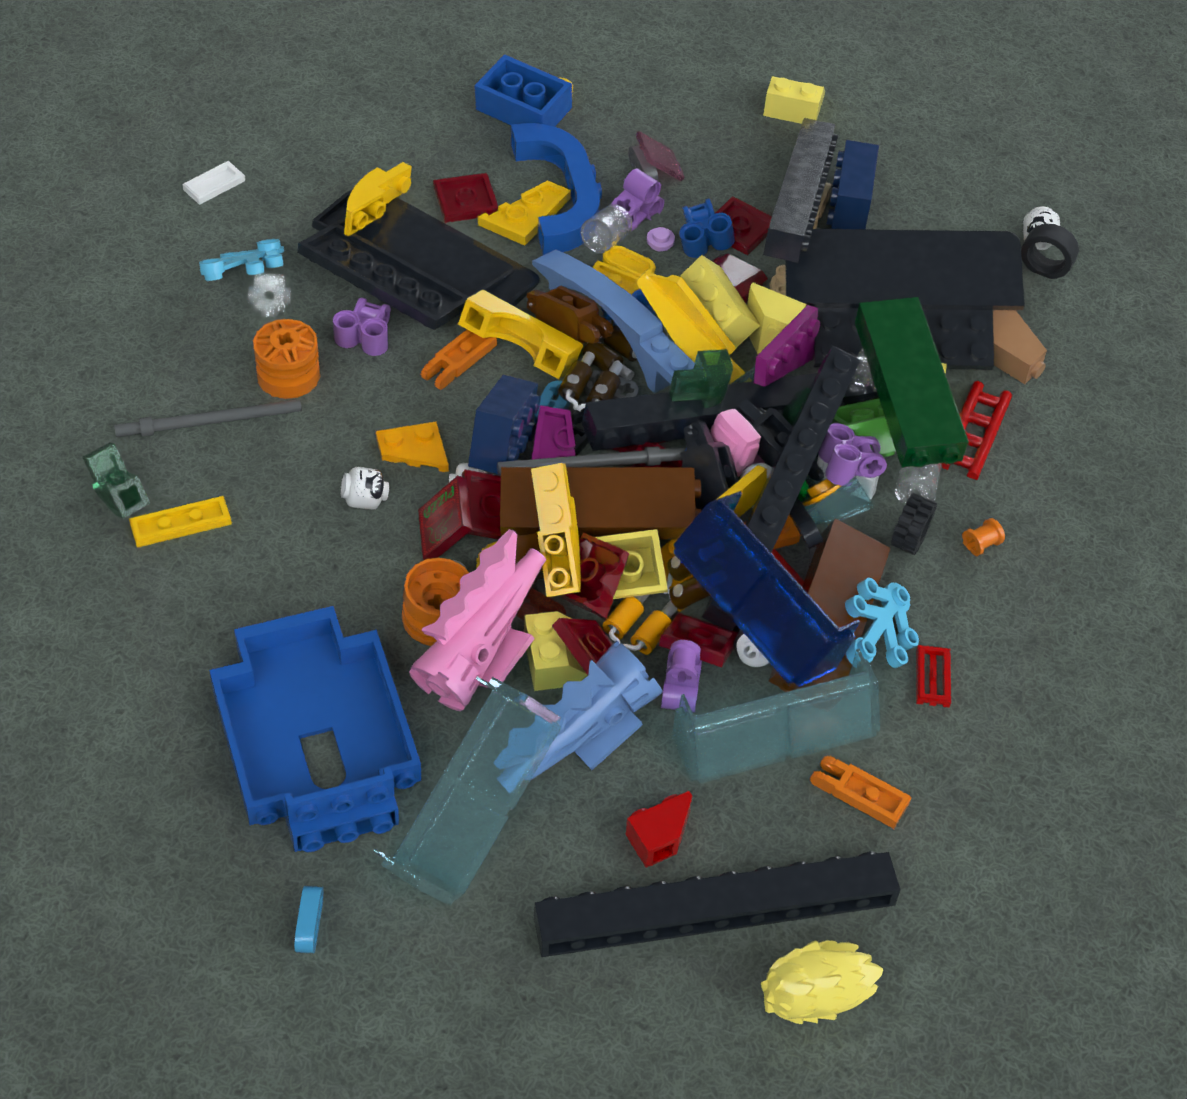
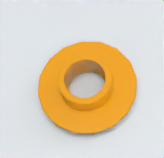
M826 478L807 489L810 498L802 502V504L806 507L818 503L837 492L843 486L836 485Z

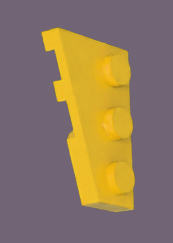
M547 180L522 193L521 199L512 204L505 202L499 205L498 211L491 215L484 213L478 216V226L525 246L538 233V217L555 215L571 199V190Z

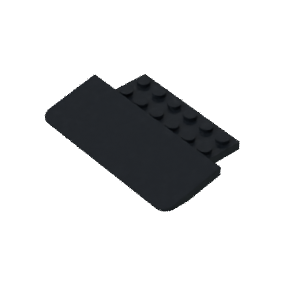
M352 190L343 194L313 219L312 227L319 232L298 243L297 253L433 330L461 314L467 298L481 290H485L515 307L540 281L538 274L399 198H395L386 204L385 213L381 218L352 235L346 236L344 228L347 201Z
M813 229L807 253L801 252L798 263L785 260L786 296L805 303L806 306L810 305L818 308L817 320L820 321V328L815 337L814 367H820L832 346L860 359L861 361L857 368L868 366L855 326L859 303L918 297L940 361L947 364L946 369L993 370V310H1023L1025 307L1021 244L1019 238L1008 231Z

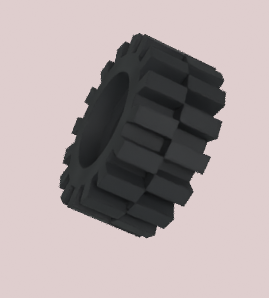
M912 493L898 519V524L892 535L891 545L916 555L934 518L937 502Z

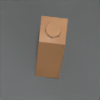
M994 310V366L1023 384H1026L1032 377L1037 379L1046 366L1043 363L1047 352L1046 348L1016 310Z

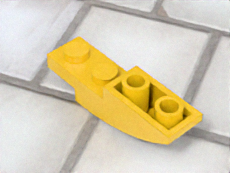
M402 162L387 172L377 167L366 174L355 185L347 201L344 228L346 236L352 235L381 218L385 213L386 204L409 190L412 166Z
M558 463L532 468L531 472L540 531L537 532L540 553L546 559L542 566L546 595L549 598L580 592L581 567L578 526L574 498L570 496L566 464Z

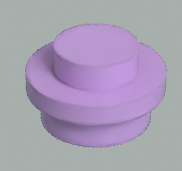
M663 227L654 228L647 234V243L653 250L666 251L674 245L675 235L669 229Z

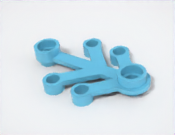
M279 239L262 240L257 242L258 249L224 253L220 255V258L200 261V272L207 281L223 278L222 273L225 270L245 263L248 275L261 274L265 271L263 261H260L259 258L265 260L266 268L283 266L282 254L280 253L284 252V246L280 245Z
M872 578L859 582L857 584L859 595L846 600V610L854 618L861 616L874 619L863 638L859 637L846 645L845 652L848 660L855 667H862L871 662L876 655L875 644L883 633L887 649L886 659L889 665L893 668H898L908 662V655L905 650H909L919 644L917 633L912 628H909L906 615V611L910 607L908 591L903 586L894 582L888 584L885 588L878 587L876 581ZM871 598L880 600L883 607L867 604L865 600H870ZM893 616H895V620H896V624H897V628H898V632H899L898 635H897V638H896L894 623H893V619H892Z

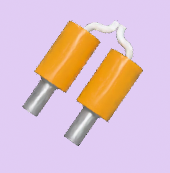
M649 595L623 598L607 617V620L603 622L604 631L609 634L614 642L618 641L620 644V639L626 635L643 614L644 607L642 603ZM669 601L662 611L654 610L631 637L632 645H623L627 649L638 650L645 655L650 654L660 642L663 632L672 622L670 618L677 608Z

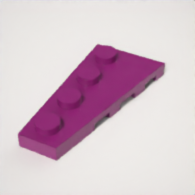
M807 305L756 356L755 384L767 386L813 360L815 337L820 328V321L817 320V307Z
M540 405L531 459L575 456L571 411Z

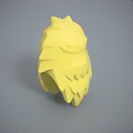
M832 940L819 943L818 941H812L801 949L795 948L772 964L767 973L766 980L761 982L765 1011L767 1013H775L779 1017L796 1024H803V1021L818 1023V1018L835 1020L837 1014L853 1009L876 992L878 986L874 983L882 976L883 968L871 963V955L855 952L859 948L857 944L850 942L837 943Z

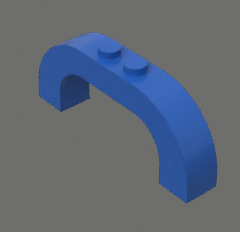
M540 123L511 124V147L515 161L545 160L557 165L565 176L568 189L571 190V199L574 206L570 210L558 215L538 217V239L543 255L555 249L560 252H566L582 245L593 235L597 228L600 199H602L601 184L595 181L596 170L594 164L589 163L587 153L582 144L570 133L560 128Z

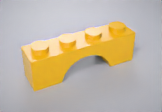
M481 290L467 298L458 325L482 338H500L521 346L533 357L535 367L557 379H561L567 374L571 365L578 360L583 347L581 342L485 290Z

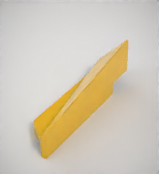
M647 269L636 280L674 343L700 368V374L697 379L702 387L742 383L750 378L729 357L736 347L682 277L676 275L664 277L654 274L653 269Z

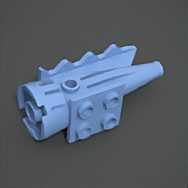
M614 642L596 664L592 660L590 661L589 674L582 681H567L563 685L562 699L557 704L540 705L537 708L536 720L531 727L514 728L510 731L509 746L501 752L494 762L499 770L506 769L498 780L512 794L572 752H575L593 770L643 725L632 712L642 708L663 693L661 687L654 678L650 681L647 679L649 676L645 671L646 668L622 643Z

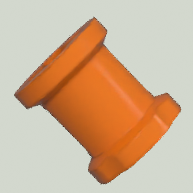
M989 518L983 522L982 526L975 530L968 529L962 534L963 544L973 555L979 556L984 552L985 548L993 544L996 546L1002 544L1005 540V533L997 520Z

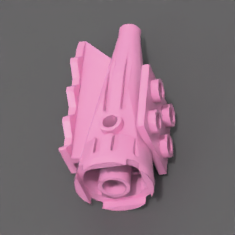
M509 529L495 545L482 550L479 554L480 565L475 571L462 576L460 579L461 590L456 596L442 602L440 605L441 616L438 620L422 628L424 634L434 637L437 641L413 663L409 671L410 676L427 694H430L431 691L441 696L438 702L456 711L464 710L478 685L496 691L535 639L531 634L512 629L511 623L546 559L539 551L530 549L515 564L517 534L514 530Z

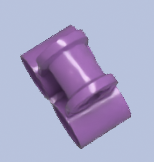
M633 169L624 181V191L613 200L611 205L612 212L615 215L616 226L624 231H632L645 218L651 220V216L656 213L660 214L663 210L664 199L658 196L661 184L640 169Z
M361 297L357 301L354 311L343 310L336 313L333 317L335 343L342 348H351L361 343L362 350L372 356L385 353L388 349L387 324L390 318V305H376L367 302L366 298Z
M840 423L830 425L818 451L819 457L828 463L825 476L829 481L840 486L851 484L854 476L877 477L887 467L885 457L879 453L881 446L875 437L855 436L851 428Z
M678 640L672 643L668 654L661 708L695 712L702 664L700 660L701 649L698 644L688 640Z

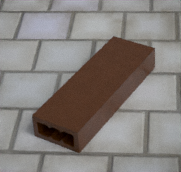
M501 467V537L509 529L514 530L517 536L534 534L540 531L531 472L532 468L537 467ZM566 467L570 496L574 498L579 539L583 532L593 537L654 529L658 530L659 539H694L695 528H699V514L701 513V509H695V498H700L701 480L695 479L694 468Z
M836 518L821 534L824 542L816 547L796 603L797 615L791 626L786 630L769 678V682L778 686L784 692L791 693L809 702L815 708L827 711L842 698L852 668V664L846 656L845 647L849 642L862 637L868 619L861 616L857 618L850 616L846 610L845 602L853 596L859 595L857 591V584L859 582L872 578L879 585L891 549ZM871 598L870 600L865 601L867 604L872 605L874 599Z

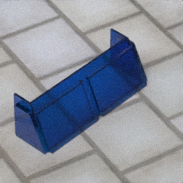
M741 491L709 502L673 544L675 547L674 554L720 607L727 614L732 613L734 623L788 684L795 683L798 687H801L836 670L856 637L854 632L860 621L855 620L839 628L734 513L742 496Z

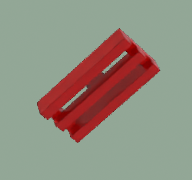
M917 645L916 704L923 705V703H929L930 706L941 704L943 707H950V648ZM925 654H929V694L925 693ZM936 655L942 656L943 695H937Z

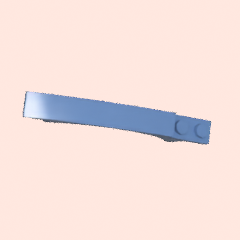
M556 249L532 260V265L549 281L550 290L563 286L579 291L593 299L610 315L633 349L643 371L647 386L653 393L669 385L677 389L699 377L700 368L663 333L662 322L635 297L604 274Z

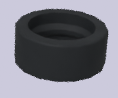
M1045 223L1036 226L1029 232L1021 249V257L1025 266L1031 272L1050 279L1065 276L1071 270L1079 253L1078 242L1071 232L1059 225ZM1045 242L1056 246L1062 252L1065 259L1052 260L1046 258L1038 251L1035 243Z

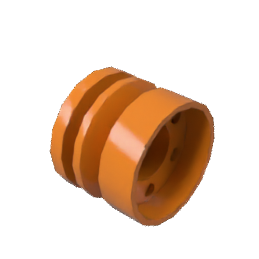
M281 319L267 323L257 331L253 344L257 380L263 391L273 397L289 399L303 396L317 386L320 379L318 343L316 333L309 325L298 320Z
M432 558L425 559L414 565L408 572L404 584L402 622L404 629L411 638L428 646H432L437 641L434 637L424 634L422 628L435 623L441 616L440 605L442 602L456 596L461 590L460 579L469 573L464 566L450 559Z

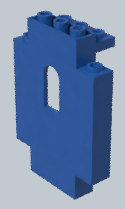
M334 606L234 629L236 647L241 663L209 671L214 697L249 825L257 823L268 825L274 823L278 818L285 816L295 852L301 850L314 852L321 849L327 843L335 841L348 843L357 839L361 834L372 831L376 834H382L390 831L393 826L399 825V812L394 788L406 789L421 781V762L377 630L343 638ZM333 731L346 777L341 785L322 789L317 787L311 779L300 739Z

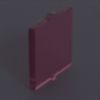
M640 131L635 134L640 144L639 148L643 151L649 164L679 181L685 178L680 164L670 148Z

